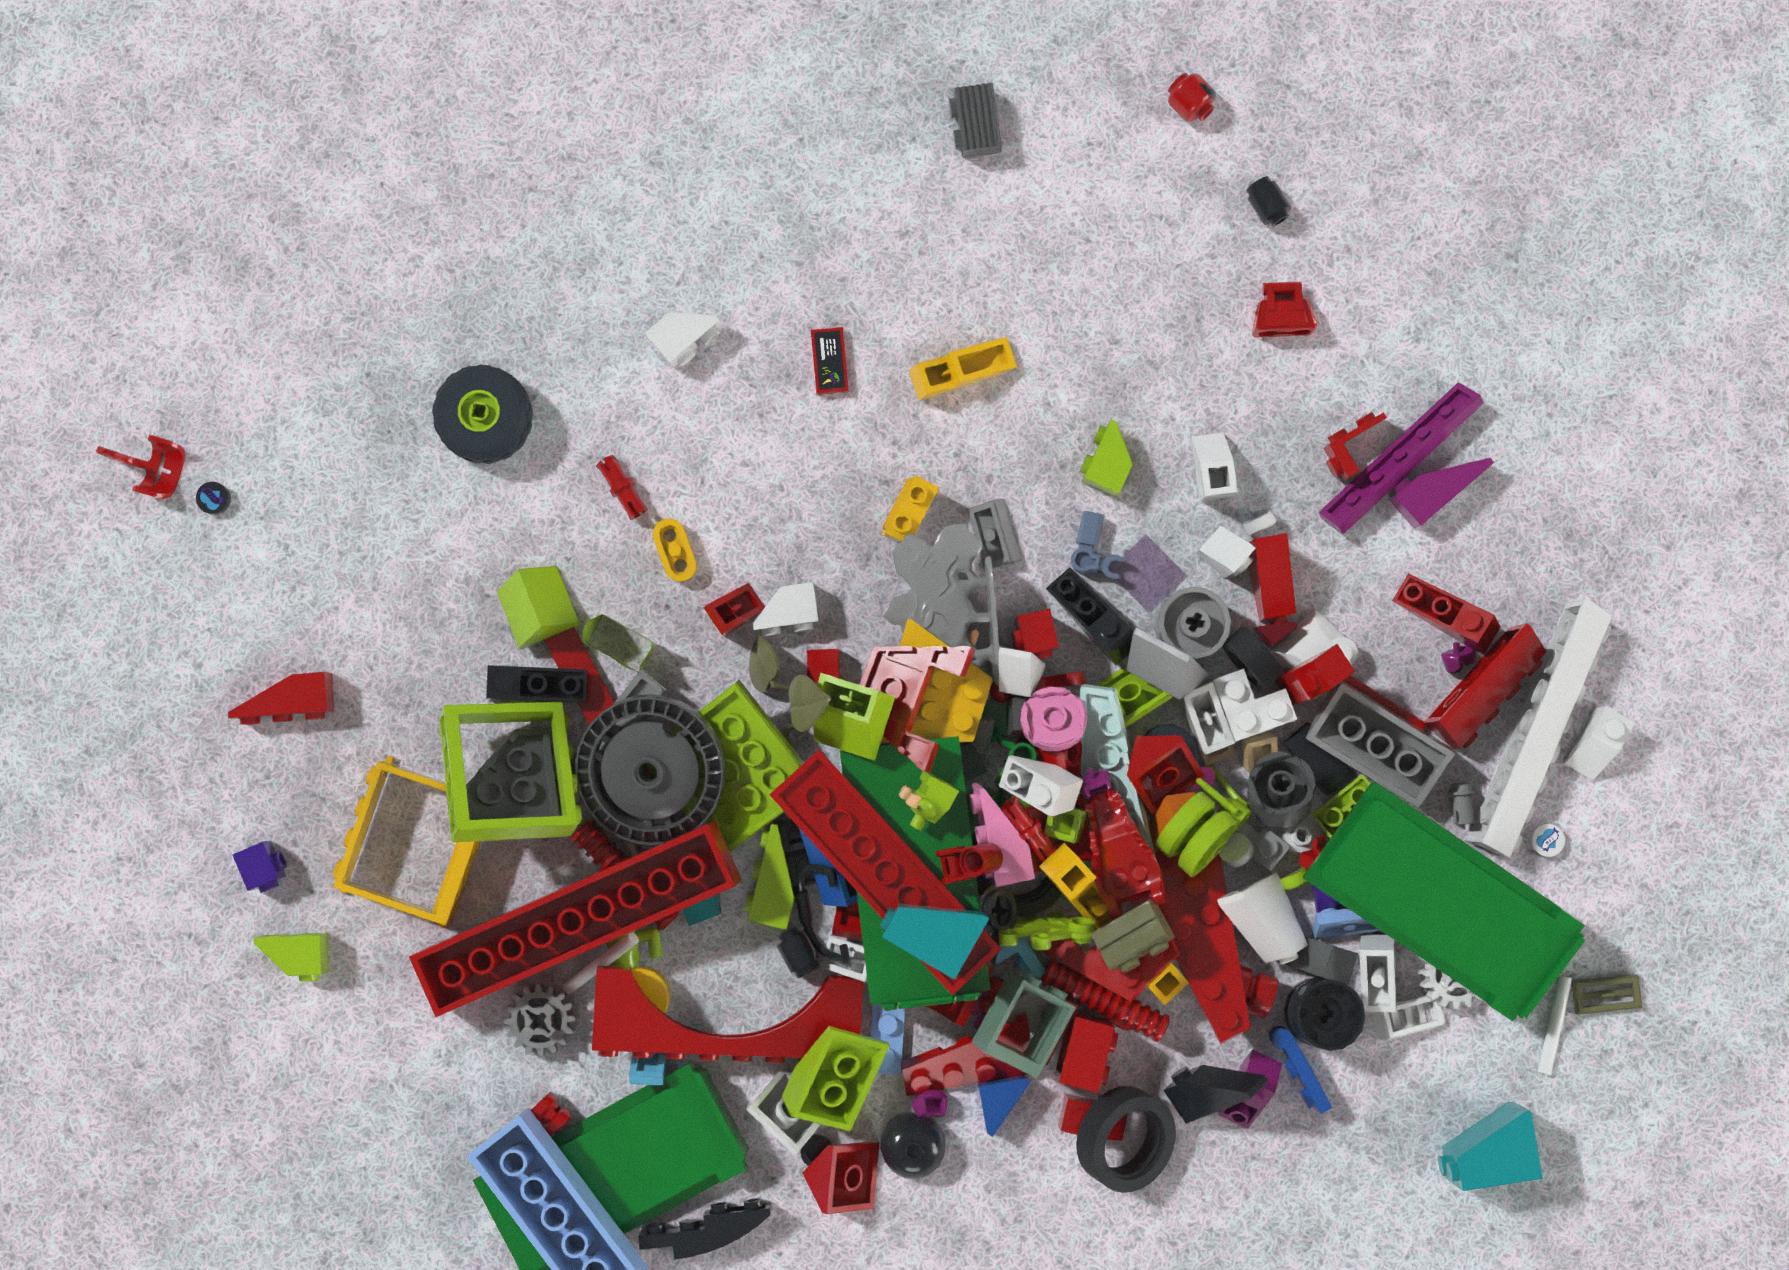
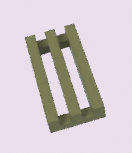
M1637 974L1575 980L1571 983L1575 1004L1574 1012L1577 1015L1642 1008L1639 976ZM1623 983H1631L1632 988L1588 993H1582L1581 988ZM1633 995V1001L1583 1006V1000Z

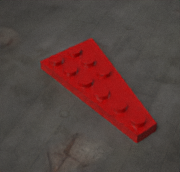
M1158 850L1155 852V856L1163 876L1166 903L1158 906L1175 935L1173 940L1180 953L1176 961L1189 982L1191 990L1221 1045L1251 1029L1233 923L1217 901L1227 894L1222 860L1218 853L1201 872L1194 877H1190L1178 867L1180 854L1168 858Z

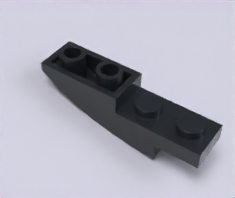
M762 1198L745 1200L744 1206L731 1207L730 1202H718L711 1204V1209L705 1211L703 1224H699V1219L679 1221V1226L667 1228L665 1222L651 1223L646 1225V1230H642L638 1236L639 1249L673 1246L674 1260L708 1253L740 1239L758 1227L770 1216L772 1205L771 1203H764Z

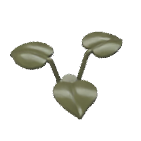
M757 636L749 659L751 682L759 692H767L770 686L777 690L789 692L792 724L785 726L783 730L779 726L776 727L796 751L795 743L789 736V733L793 729H797L800 732L808 731L826 709L831 696L823 692L806 675L794 677L790 686L778 683L776 681L780 673L778 656L764 637Z

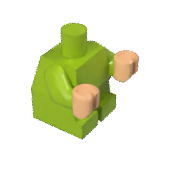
M923 771L920 776L922 783L917 791L905 785L898 794L900 798L906 800V804L915 813L910 825L922 831L927 820L935 824L950 809L959 793V790L952 784L926 771Z

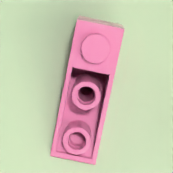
M978 783L972 784L974 794L969 795L973 814L978 815L979 826L975 827L977 843H994L1001 849L1003 854V863L1000 869L983 875L984 878H989V881L995 887L1035 879L1029 845L1020 838L1019 832L987 791Z

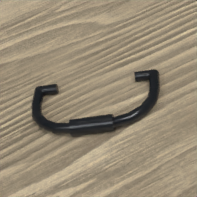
M807 864L798 874L796 880L797 890L794 892L800 924H803L813 946L821 955L830 960L848 964L850 956L847 944L839 946L841 954L835 953L827 949L815 935L811 925L813 919L808 891L805 889V879L810 872L827 874L829 887L837 886L835 870L832 867L821 864Z

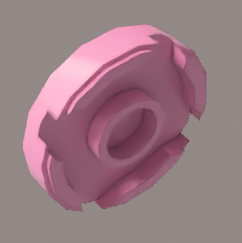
M1047 687L1037 690L1027 702L1025 701L1021 709V727L1024 736L1032 745L1044 751L1058 752L1071 748L1081 740L1086 731L1087 711L1083 701L1071 694V691L1061 687Z

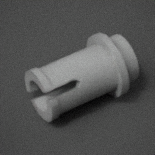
M1471 783L1451 784V790L1448 791V795H1452L1453 824L1475 823L1472 794L1475 793V789L1471 788Z

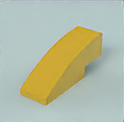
M1006 336L955 350L943 357L917 363L908 372L918 400L921 401L1015 369L1017 364Z

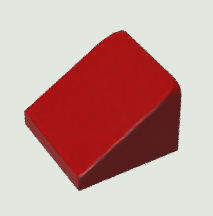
M839 648L807 650V676L813 682H818L821 673L840 679Z

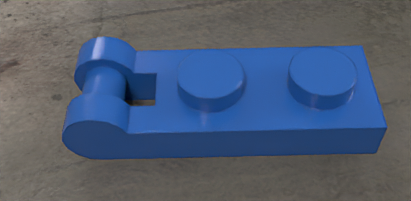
M1282 1026L1272 1027L1269 1031V1040L1285 1053L1287 1060L1283 1064L1292 1079L1298 1077L1304 1089L1300 1090L1299 1093L1309 1109L1314 1107L1320 1114L1333 1108L1292 1033Z

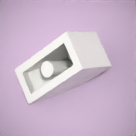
M1608 707L1594 708L1564 764L1594 780L1620 752L1635 722Z
M1361 935L1360 974L1361 998L1365 1012H1396L1395 940L1388 935Z

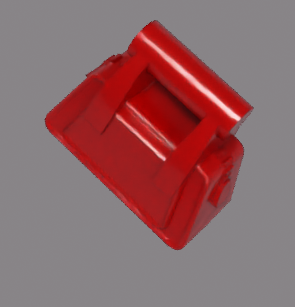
M1262 283L1264 300L1257 305L1252 336L1283 337L1311 335L1317 327V321L1310 302L1307 299H1303L1302 283ZM1274 295H1291V299L1275 300Z

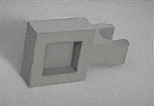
M1246 821L1238 831H1235L1244 834L1252 842L1254 852L1250 860L1269 874L1275 870L1291 849L1288 843L1266 827L1258 834Z

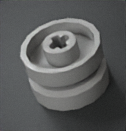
M1189 587L1178 590L1161 603L1155 614L1154 631L1157 639L1197 660L1212 655L1223 646L1230 633L1231 618L1228 607L1219 595L1206 588ZM1192 619L1195 621L1196 628L1193 631L1188 629L1190 625L1186 624V620Z

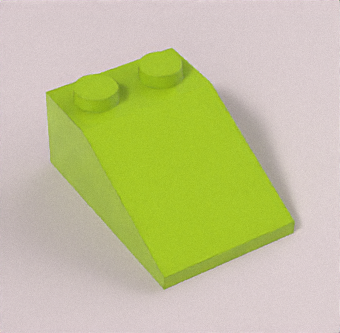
M828 1026L795 1066L782 1094L791 1117L851 1131L890 1044L886 1041Z

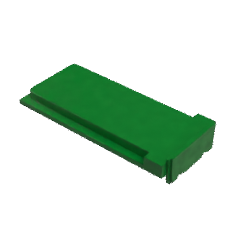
M959 736L930 739V741L940 744L930 773L952 784L959 790V793L950 809L935 824L927 820L922 831L910 825L915 813L906 804V800L900 798L898 794L905 785L917 791L922 783L920 776L923 770H920L912 760L898 751L893 744L879 746L875 761L840 750L843 776L942 883L941 879L944 878L940 857L936 856L935 851L972 845ZM977 877L944 884L966 910L976 911L979 909V904L976 901V898L979 897ZM857 892L870 1005L879 1004L880 1008H883L884 1011L978 1000L982 991L991 990L988 965L986 963L959 990L951 995L917 957L882 938L885 929L880 927V923L883 919Z
M1374 780L1303 876V879L1470 990L1511 1021H1514L1517 1015L1522 1019L1524 1016L1527 1018L1585 942L1583 939L1584 935L1580 933L1585 925L1579 919Z
M692 1061L664 1075L663 1085H646L551 1137L623 1234L708 1188L729 1180L745 1171L748 1167L745 1159L749 1147L745 1139L741 1136L722 1096L713 1084L708 1070L702 1068V1066L696 1069ZM481 1176L475 1178L473 1182L519 1270H551Z

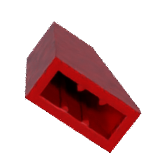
M1287 533L1253 539L1249 543L1255 547V550L1250 554L1254 560L1248 568L1259 621L1268 620L1269 625L1287 623V616L1296 614Z

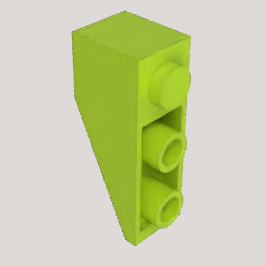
M772 823L770 830L764 828L760 848H764L765 852L762 862L756 860L752 880H756L757 885L754 894L748 893L744 912L750 913L748 921L787 930L795 900V891L783 848L779 825Z

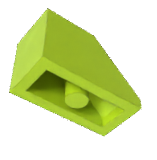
M328 933L261 935L254 937V944L287 976H299L300 982L318 981L319 975L329 972Z

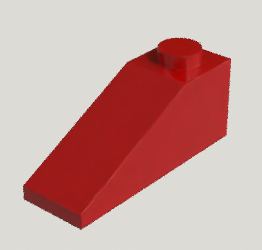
M1335 644L1283 672L1275 682L1280 690H1287L1292 705L1311 700L1331 690L1355 673V670L1339 645Z

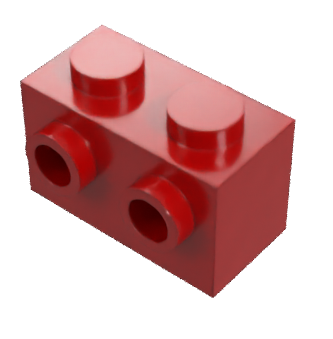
M1050 608L1019 615L1015 618L1016 631L1011 633L1014 649L1031 652L1040 660L1052 657V651L1059 648Z

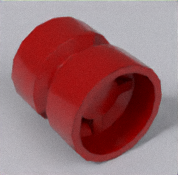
M1240 965L1248 1014L1265 1019L1276 997L1278 978L1261 972L1253 975L1251 968Z

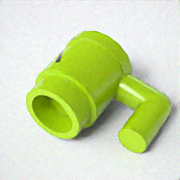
M648 928L632 931L638 937V944L611 964L614 967H630L631 969L639 967L638 960L641 959L639 943L648 942L650 958L663 957L659 930ZM627 934L607 942V948L612 947Z

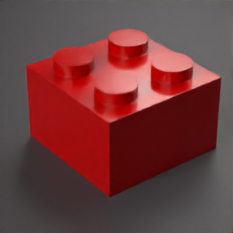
M1076 1012L1064 1034L1055 1070V1076L1059 1083L1099 1093L1100 1085L1106 1086L1110 1073V1066L1107 1065L1108 1053H1114L1118 1041V1033H1115V1027L1109 1020Z

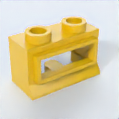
M916 475L911 479L907 478L883 525L884 531L882 535L897 543H901L908 534L915 536L934 497L939 492V487Z

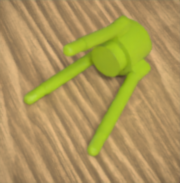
M1210 764L1207 767L1214 771L1215 779L1230 797L1225 799L1201 778H1197L1196 783L1221 804L1217 813L1227 811L1238 820V826L1235 830L1238 831L1250 817L1252 810L1248 808L1249 803L1243 800L1221 773Z

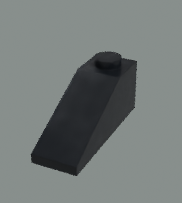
M1200 1065L1190 1070L1185 1066L1171 1076L1173 1082L1163 1091L1187 1124L1251 1099L1268 1082V1079L1262 1074Z

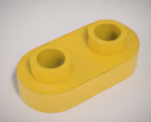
M675 519L661 520L654 527L653 540L664 570L668 577L676 582L689 581L697 572V561L686 530ZM668 530H673L676 533L675 540L671 542L666 541L664 538V534ZM679 560H684L687 563V568L683 572H678L675 569V564Z

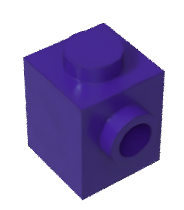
M271 840L262 841L232 855L247 891L259 889L260 894L279 886L277 880L286 877L283 870L287 868L286 860L281 851H275Z

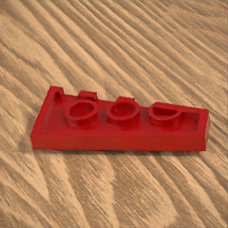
M1026 1012L1015 1016L1016 1021L1004 1025L997 1040L1023 1053L1031 1041ZM969 1035L957 1039V1043L948 1048L942 1049L937 1047L900 1062L906 1096L921 1094L932 1089L944 1090L1027 1075V1073L984 1053L972 1043L973 1038L970 1039Z

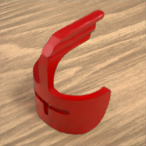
M149 435L148 441L152 444V456L149 461L137 459L102 446L97 447L96 453L146 469L145 478L139 485H134L132 491L161 499L170 498L175 492L185 461V450L181 445L167 439ZM165 452L163 468L171 470V473L161 472L158 482L154 485L163 453Z

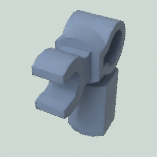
M1083 511L1076 544L1080 546L1071 556L1073 569L1080 574L1089 573L1097 575V572H1101L1109 580H1119L1120 574L1110 572L1109 565L1113 562L1123 564L1124 558L1119 555H1110L1107 558H1103L1101 553L1092 552L1093 548H1098L1104 515Z

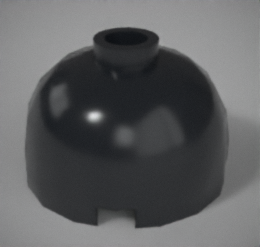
M908 1111L898 1114L887 1123L882 1133L880 1149L884 1162L892 1172L903 1178L919 1179L930 1175L939 1167L945 1156L946 1140L942 1128L934 1118L919 1117L914 1111Z

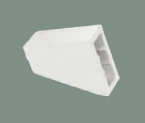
M1277 872L1253 879L1217 900L1221 909L1265 963L1279 960L1280 964L1288 963L1299 957L1297 952L1308 946Z

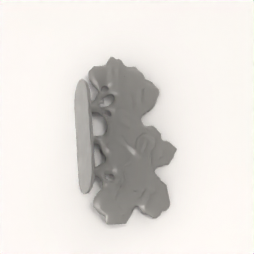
M966 523L945 525L933 546H930L923 538L908 534L901 543H897L894 546L892 555L896 574L903 577L911 588L908 593L893 597L883 617L893 625H900L902 633L907 619H910L949 647L968 646L975 649L973 657L976 660L971 661V663L980 669L981 665L986 660H989L992 665L994 682L999 686V638L994 575L990 555L985 559V577H978L972 571V562L981 551L982 541L975 534L969 532ZM965 573L968 575L969 580H960L958 575ZM979 586H985L987 613H976L974 606L968 599L969 592ZM973 622H988L989 647L977 650L969 643L967 629Z

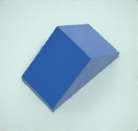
M1022 1075L978 1083L987 1134L990 1136H994L1030 1084L1027 1076Z

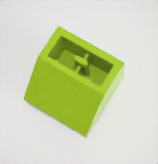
M821 673L817 686L831 696V700L818 721L813 725L815 742L875 761L895 696Z

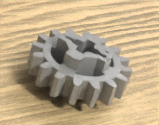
M543 983L536 984L535 992H533L530 986H526L523 988L525 996L523 997L518 993L515 994L512 998L516 1005L506 1006L505 1010L512 1014V1017L504 1020V1024L512 1025V1029L506 1035L507 1037L516 1036L518 1038L514 1047L517 1048L522 1044L526 1045L525 1054L527 1055L534 1048L537 1049L539 1056L545 1054L547 1047L552 1054L557 1052V1042L565 1046L569 1042L565 1033L573 1034L576 1030L569 1025V1022L577 1019V1015L569 1014V1010L575 1004L574 1002L565 1003L563 1001L567 995L565 991L559 995L555 994L556 985H551L545 991ZM546 998L550 1001L546 1005H537L531 999ZM558 1009L562 1016L561 1028L556 1023V1011ZM520 1012L525 1017V1027L523 1030L520 1025ZM544 1013L547 1016L544 1020L546 1025L536 1026L534 1022L537 1017L534 1014ZM534 1035H545L550 1040L537 1041L531 1038Z

